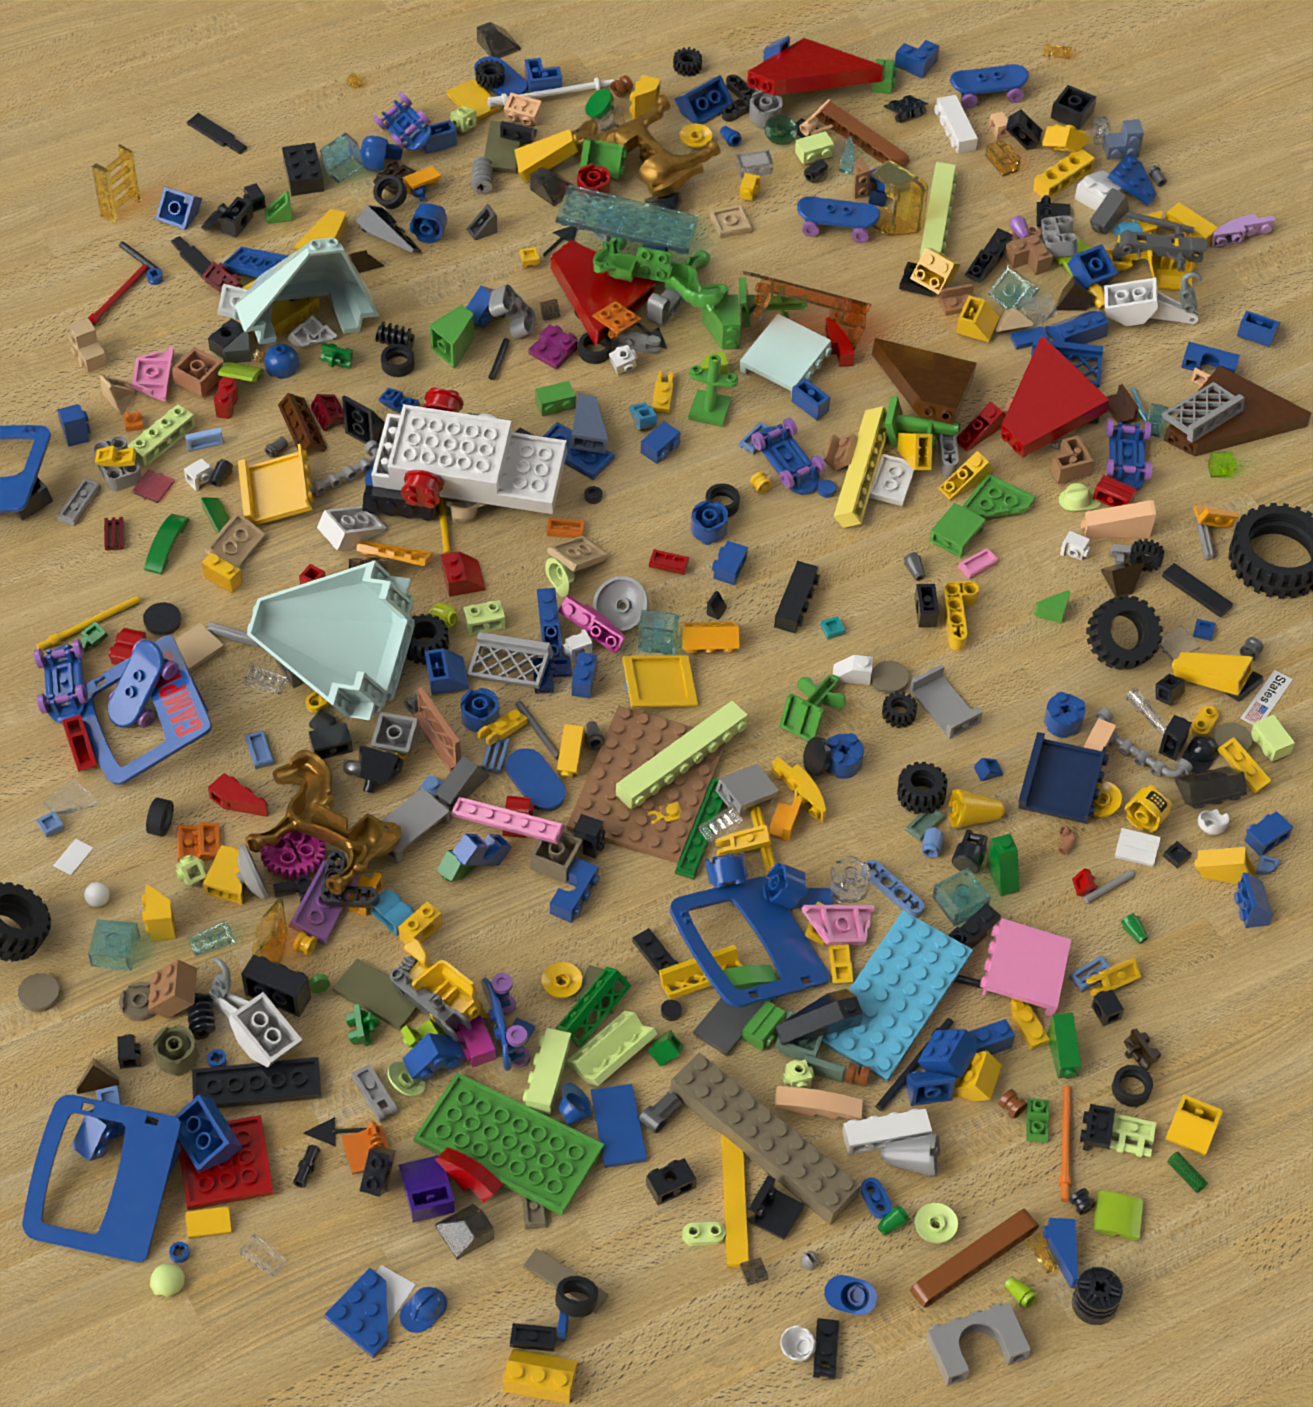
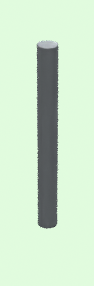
M1128 211L1126 218L1174 230L1179 225V228L1180 226L1183 227V232L1190 234L1194 230V227Z
M516 702L515 706L528 717L529 725L553 757L558 760L560 752L523 702Z

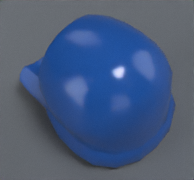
M367 136L361 144L359 161L365 169L381 172L383 171L384 160H400L403 149L397 145L389 144L388 140L383 137Z

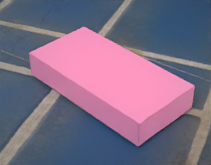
M986 548L959 563L958 568L969 579H972L998 564L999 559L989 548Z

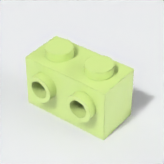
M826 131L796 140L795 153L803 165L833 156L834 143Z
M500 600L463 607L464 621L469 636L476 635L479 632L487 633L505 629V615Z
M1274 715L1254 722L1251 736L1271 762L1292 753L1295 742Z

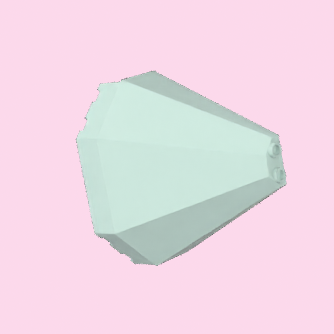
M321 238L312 240L261 274L235 305L234 320L240 319L244 332L255 331L259 344L274 343L277 340L267 312V308L273 301L329 295L343 334L360 332L363 318L376 317L379 314L370 290L342 244L338 243V240L335 238Z
M372 561L258 598L256 605L253 607L251 622L247 627V635L348 718L371 720L374 712L378 713L385 707V702L387 700L391 701L395 697L415 627L414 619H411L410 610L413 609L412 595L408 592L411 579L390 576L377 561Z

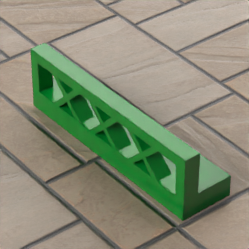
M606 967L555 1029L571 1033V1041L581 1048L632 985L617 969ZM619 980L623 987L618 992H614V984ZM609 996L608 1005L601 1007L603 997ZM596 1011V1019L593 1023H588V1015ZM578 1027H583V1035L577 1039L573 1033Z

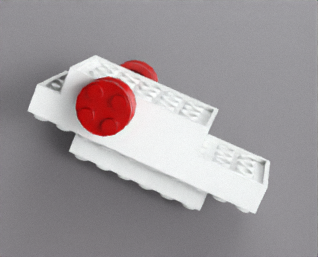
M432 387L426 392L424 398L426 403L422 407L403 404L401 415L387 413L371 475L374 487L400 490V494L406 500V503L412 506L418 505L434 508L439 504L440 498L445 497L553 514L567 454L566 440L512 432L511 421L497 419L490 414L482 413L477 416L459 413L464 405V401L459 396V393L455 390H445Z

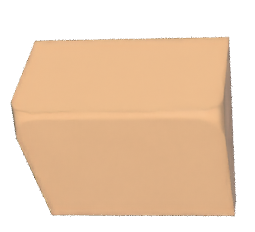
M1195 368L1191 381L1202 386L1211 375Z

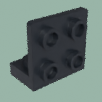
M768 1175L748 1208L747 1221L785 1240L802 1212L804 1204L778 1191L775 1188L776 1179Z

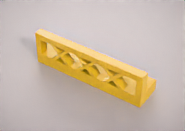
M735 945L710 952L722 970L734 966H742L738 960V952ZM695 958L659 970L661 987L670 1000L712 986ZM693 980L699 981L698 983H695V984L689 983L690 981H693ZM673 987H680V989L672 992L670 990Z

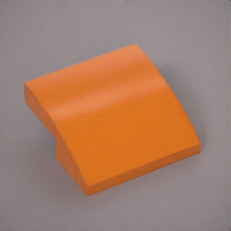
M199 822L198 826H177L178 862L187 855L195 856L202 859V861L215 859L220 849L219 823Z

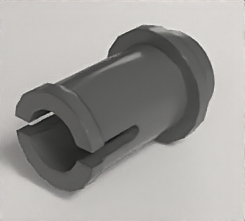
M1152 166L1149 169V176L1154 179L1157 186L1162 187L1167 183V179L1161 173L1160 167Z
M281 436L272 444L266 445L265 453L269 457H275L280 450L288 446V442Z

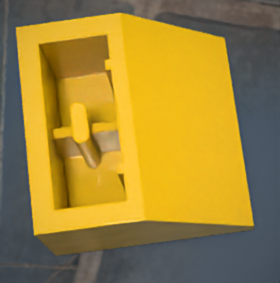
M642 75L640 80L636 81L635 91H632L630 95V101H632L629 111L632 114L631 120L643 115L655 105L656 98L660 96L661 79Z
M1055 124L1054 127L1047 126L1042 146L1054 151L1076 152L1092 141V137L1086 135L1087 132L1075 130L1076 127L1072 125L1064 127Z
M925 248L910 279L940 295L941 289H945L954 279L961 264L932 248Z
M969 295L959 315L956 333L989 343L1000 317L986 300Z
M146 885L145 894H142V905L144 906L142 917L143 923H145L146 934H150L151 942L176 939L171 901L150 885Z
M988 1051L975 1053L962 1078H956L953 1095L973 1102L990 1100L1002 1064Z
M1183 1094L1165 1140L1205 1156L1223 1110Z

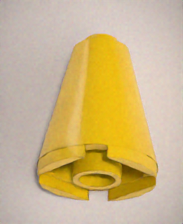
M954 789L950 795L948 807H952V813H948L952 827L960 828L1000 820L1005 814V806L1000 800L963 789Z

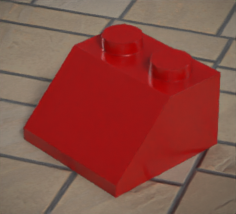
M460 551L441 554L442 571L449 597L486 590L477 559Z

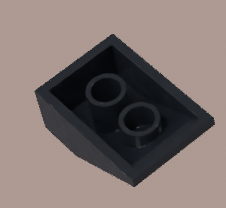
M344 395L342 403L345 433L364 444L371 440H375L379 444L385 422L373 410Z

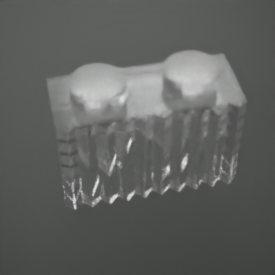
M769 150L736 155V167L741 179H743L745 173L759 176L773 174V161Z

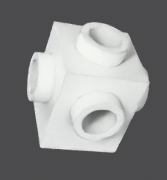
M628 345L620 346L615 351L609 353L610 362L617 375L630 372L637 366L636 359L638 357L634 349L630 350Z

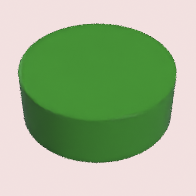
M317 974L311 977L309 980L310 990L313 993H321L327 990L330 986L328 977L325 974Z

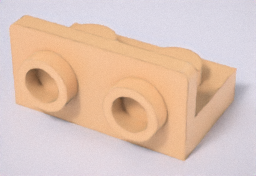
M510 93L504 107L505 116L511 121L516 120L526 125L536 126V117L542 102Z

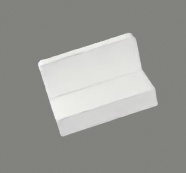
M1121 828L1115 858L1153 867L1161 837Z

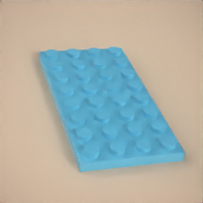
M902 911L849 989L857 997L863 1012L860 1026L826 1034L821 1044L860 1067L864 1065L871 1067L870 1072L888 1082L971 957L973 949L911 914Z

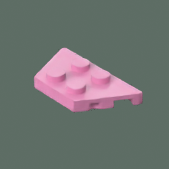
M168 347V351L162 353L155 351L149 355L136 357L132 388L166 402L174 347Z
M804 905L802 911L826 945H863L867 939V929L870 927V916L874 911V905Z

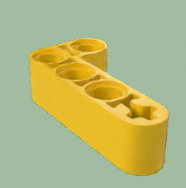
M972 581L948 582L944 586L942 603L948 644L955 651L963 650L966 645L967 626L964 606L976 604L979 586Z

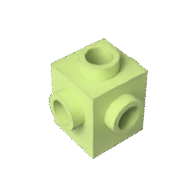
M463 106L450 113L451 122L458 132L464 133L477 126L476 110Z
M187 855L182 857L180 862L176 864L178 870L175 873L180 882L183 881L185 884L192 886L206 878L204 871L206 867L202 859Z
M806 1059L801 1061L794 1060L786 1064L785 1073L782 1074L784 1084L788 1087L811 1089L814 1072L811 1066L808 1067Z

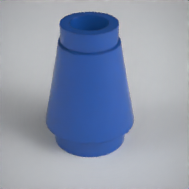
M723 126L720 129V134L730 147L740 145L742 137L739 132L727 126Z

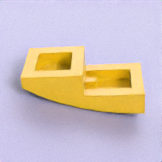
M114 446L99 448L96 452L95 463L96 465L108 467L135 465L136 450L134 447L116 450Z
M849 944L828 946L832 984L853 983Z

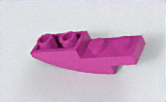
M569 595L565 597L558 610V613L582 629H585L588 636L615 654L619 651L626 638L602 614L588 604H581Z

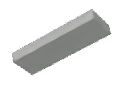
M84 478L57 516L58 521L75 526L100 490L101 484Z

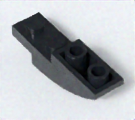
M997 228L984 250L981 249L965 273V277L979 283L982 282L1004 256L1006 244L1011 242L1013 234Z
M986 903L960 928L957 926L948 936L972 949L987 936V932L994 924L1001 920V915Z

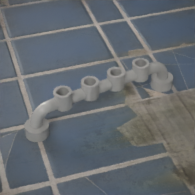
M375 440L366 443L364 450L371 456L370 458H361L357 464L353 466L347 465L341 472L337 474L331 473L321 482L314 481L312 483L313 487L310 488L312 494L316 493L317 496L323 495L326 491L325 487L329 485L333 488L339 487L341 479L345 477L350 481L354 480L357 476L356 472L360 470L367 473L373 467L372 464L375 463L379 444Z
M1103 707L1096 713L1097 720L1099 718L1110 722L1113 718L1112 713ZM1115 731L1109 742V746L1113 743L1119 745L1118 751L1122 755L1127 756L1131 753L1136 756L1134 761L1137 765L1143 766L1146 763L1151 766L1150 772L1157 777L1163 774L1170 778H1177L1181 775H1188L1193 769L1189 761L1180 759L1176 764L1177 770H1170L1162 761H1156L1151 758L1145 750H1139L1134 747L1131 741L1120 738Z

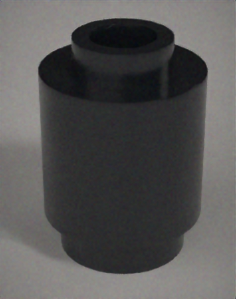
M822 159L815 160L804 170L805 178L815 183L826 174L828 165Z

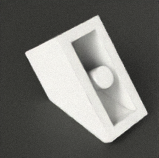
M852 655L833 665V675H836L841 683L870 685L873 657Z

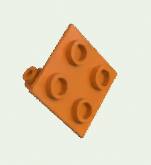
M617 301L592 315V317L609 328L608 336L614 339L619 334L627 332L629 328L635 327V324L641 320L640 317Z
M376 1122L369 1123L367 1130L341 1137L352 1174L364 1171L369 1149L373 1146L378 1145L390 1149L383 1125L379 1126Z

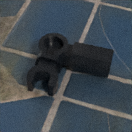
M301 876L295 882L291 880L273 884L275 898L293 895L295 892H298L301 897V903L311 884V879L307 876Z

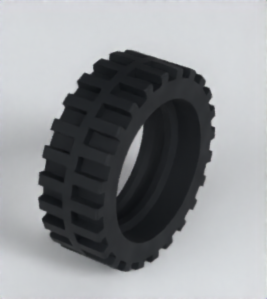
M1270 503L1268 507L1262 504L1258 506V510L1252 508L1248 511L1247 515L1243 514L1240 521L1236 524L1229 547L1228 558L1231 560V569L1237 570L1235 576L1238 579L1242 578L1244 580L1243 584L1246 587L1252 586L1254 587V592L1259 594L1262 591L1266 593L1267 597L1277 595L1278 599H1284L1285 596H1290L1292 599L1297 598L1299 593L1302 596L1308 594L1309 589L1313 591V513L1309 511L1305 513L1298 506L1295 508L1289 507L1287 503H1283V506H1277V503ZM1266 534L1284 535L1303 545L1308 551L1311 561L1298 567L1275 566L1261 559L1253 551L1250 541Z

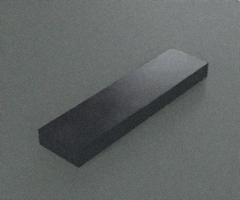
M1173 563L1163 572L1162 577L1220 618L1232 608V602L1177 564Z

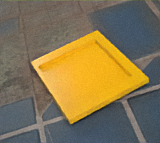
M688 655L622 657L631 708L698 706Z

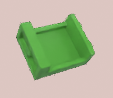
M586 138L583 143L580 168L588 164H595L596 167L601 165L609 170L611 178L619 180L625 173L623 161L626 160L628 150H625L626 145Z
M954 503L932 528L930 542L961 558L965 553L968 543L978 531L982 532L984 530L986 519Z

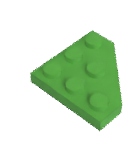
M988 473L964 503L963 507L984 519L1021 514L1029 510L1035 502L1036 496Z

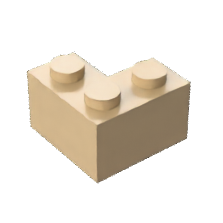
M87 318L69 325L70 333L68 337L72 343L70 348L73 355L78 356L80 366L85 367L87 372L106 366V354L98 343L96 329Z

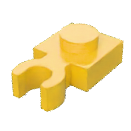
M679 803L667 804L666 812L669 816L662 815L661 811L648 812V816L653 814L657 816V819L652 820L651 824H655L661 819H664L666 823L680 819L679 815L682 810Z

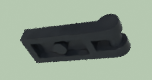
M649 928L632 937L634 945L658 975L659 970L665 968L663 967L667 964L670 967L679 964L672 958Z
M817 1318L813 1378L824 1376L830 1380H835L839 1320ZM821 1364H828L829 1368L821 1367Z

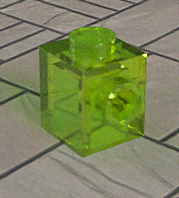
M1211 452L1208 461L1210 477H1232L1233 471L1237 468V461L1233 458L1232 452Z

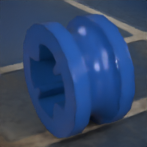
M158 268L149 269L147 271L148 283L151 285L160 284L163 281L162 271Z
M215 1049L208 1054L209 1067L227 1065L224 1051ZM218 1057L220 1062L216 1063L214 1058Z
M175 1242L171 1245L169 1254L174 1263H183L189 1258V1248L186 1243ZM180 1249L181 1251L184 1249L183 1256L179 1257L178 1254L175 1256V1250Z

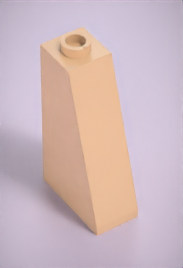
M1154 500L1085 512L1084 519H1081V530H1084L1086 538H1150L1156 517Z

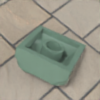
M789 1010L786 1019L797 1012ZM824 1035L782 1045L778 1037L775 1048L781 1054L798 1060H803L805 1055L817 1058Z

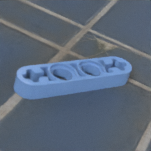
M876 860L866 861L863 874L873 885L902 911L916 918L923 914L924 902L880 862ZM883 879H889L892 882V884L889 886H885L881 883V881ZM903 892L906 897L901 899L896 897L895 894ZM912 906H913V907H916V906L919 907L918 909H916V908H915V909H911Z

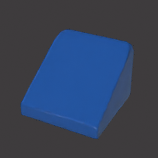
M981 758L974 765V769L981 781L1003 775L996 759Z

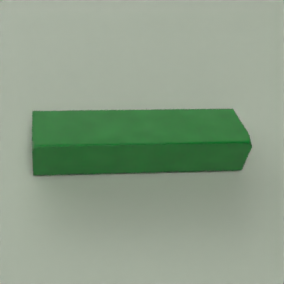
M202 497V507L218 534L230 518L219 498Z

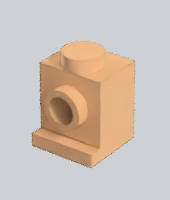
M1003 112L994 113L990 116L989 128L996 140L1012 136L1006 130L1008 118H1006Z

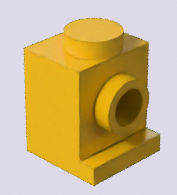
M749 173L744 174L740 185L739 199L753 201L754 195H757L758 190H760L761 176Z

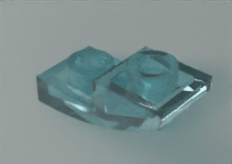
M1151 403L1146 422H1151L1150 436L1160 438L1165 419L1162 418V413L1167 411L1168 407Z

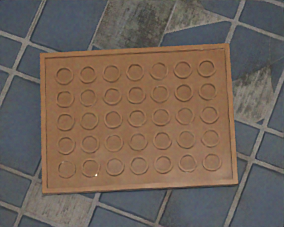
M618 705L604 738L605 741H603V745L599 749L568 821L567 830L574 832V827L580 815L583 814L603 821V829L605 830L603 840L605 842L678 863L727 743L721 744L715 752L706 755L700 763L692 765L686 773L677 776L671 784H666L656 795H651L642 805L636 806L631 810L616 796V784L694 727ZM679 803L682 810L679 815L680 819L667 823L664 819H661L655 824H651V821L656 820L657 816L654 814L648 816V812L661 811L662 815L669 816L666 812L667 804Z

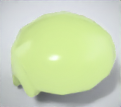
M171 1263L161 1264L156 1267L150 1277V1288L153 1293L166 1297L179 1293L185 1281L183 1270Z

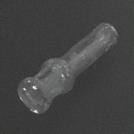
M1137 687L1132 688L1127 692L1124 699L1130 701L1135 707V711L1142 713L1163 737L1168 725L1150 706V701L1139 693V689Z

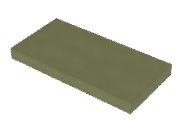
M490 121L484 157L492 161L493 172L516 173L517 160L515 149L520 148L521 142L501 138L500 124L502 121ZM509 122V123L518 124V125H522V126H523V123Z
M358 958L333 987V992L355 1005L360 1004L362 1009L367 1012H373L374 1016H378L382 1021L399 1031L418 1010L415 1005L397 992L390 977Z

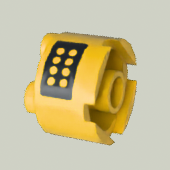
M1149 785L1139 789L1126 804L1125 810L1127 809L1128 812L1126 817L1137 829L1141 831L1147 829L1152 833L1160 827L1170 814L1172 802L1158 792L1155 786Z

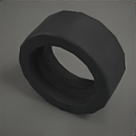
M386 175L377 180L374 185L373 194L381 206L386 209H395L404 203L407 197V188L398 177ZM392 183L397 184L399 190L396 197L385 201L382 198L384 188Z
M588 333L580 337L578 352L583 361L590 364H601L610 358L609 353L612 352V343L608 336L599 343L605 348L597 352L589 351L585 348L589 344H594Z
M393 344L382 351L381 366L387 375L403 377L410 374L414 369V354L410 347L403 344ZM396 356L407 359L405 363L399 365L388 362L390 358Z
M720 483L711 486L707 490L705 501H709V503H714L712 499L717 496H727L733 500L731 504L725 505L728 517L733 516L738 511L740 495L735 487Z
M158 797L152 801L146 819L147 833L161 837L167 834L173 818V801Z
M1137 1065L1121 1067L1116 1072L1112 1082V1093L1115 1099L1129 1107L1143 1105L1149 1099L1153 1088V1079L1149 1072ZM1126 1077L1136 1078L1143 1083L1145 1087L1144 1092L1138 1095L1129 1094L1121 1088L1120 1082Z
M569 1276L559 1282L555 1303L562 1313L571 1317H585L595 1310L598 1300V1288L593 1281L582 1276ZM578 1292L586 1295L589 1299L575 1301L566 1297L565 1294Z

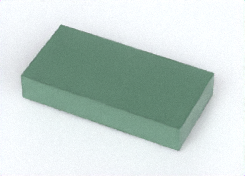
M936 807L934 813L930 814L928 809L927 814L921 813L906 826L905 831L921 842L927 829L937 827L946 819V815Z
M809 1055L804 1056L803 1060L806 1059L808 1067H812L814 1075L842 1083L845 1071L844 1066Z

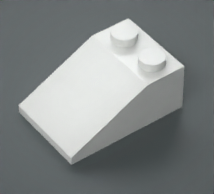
M1102 170L1087 175L1077 184L1075 200L1096 211L1112 188L1123 194L1126 191L1107 178L1109 173Z
M363 505L324 510L317 526L323 536L328 539L336 550L352 549L361 540L367 541L386 531L387 527L375 514L362 511Z

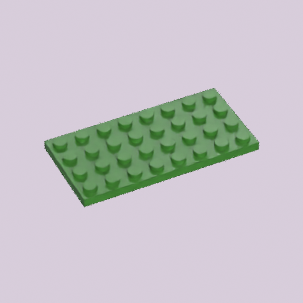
M458 1072L414 1137L415 1143L439 1155L449 1147L471 1157L492 1172L503 1183V1187L539 1205L541 1204L561 1216L565 1213L604 1149L603 1143Z

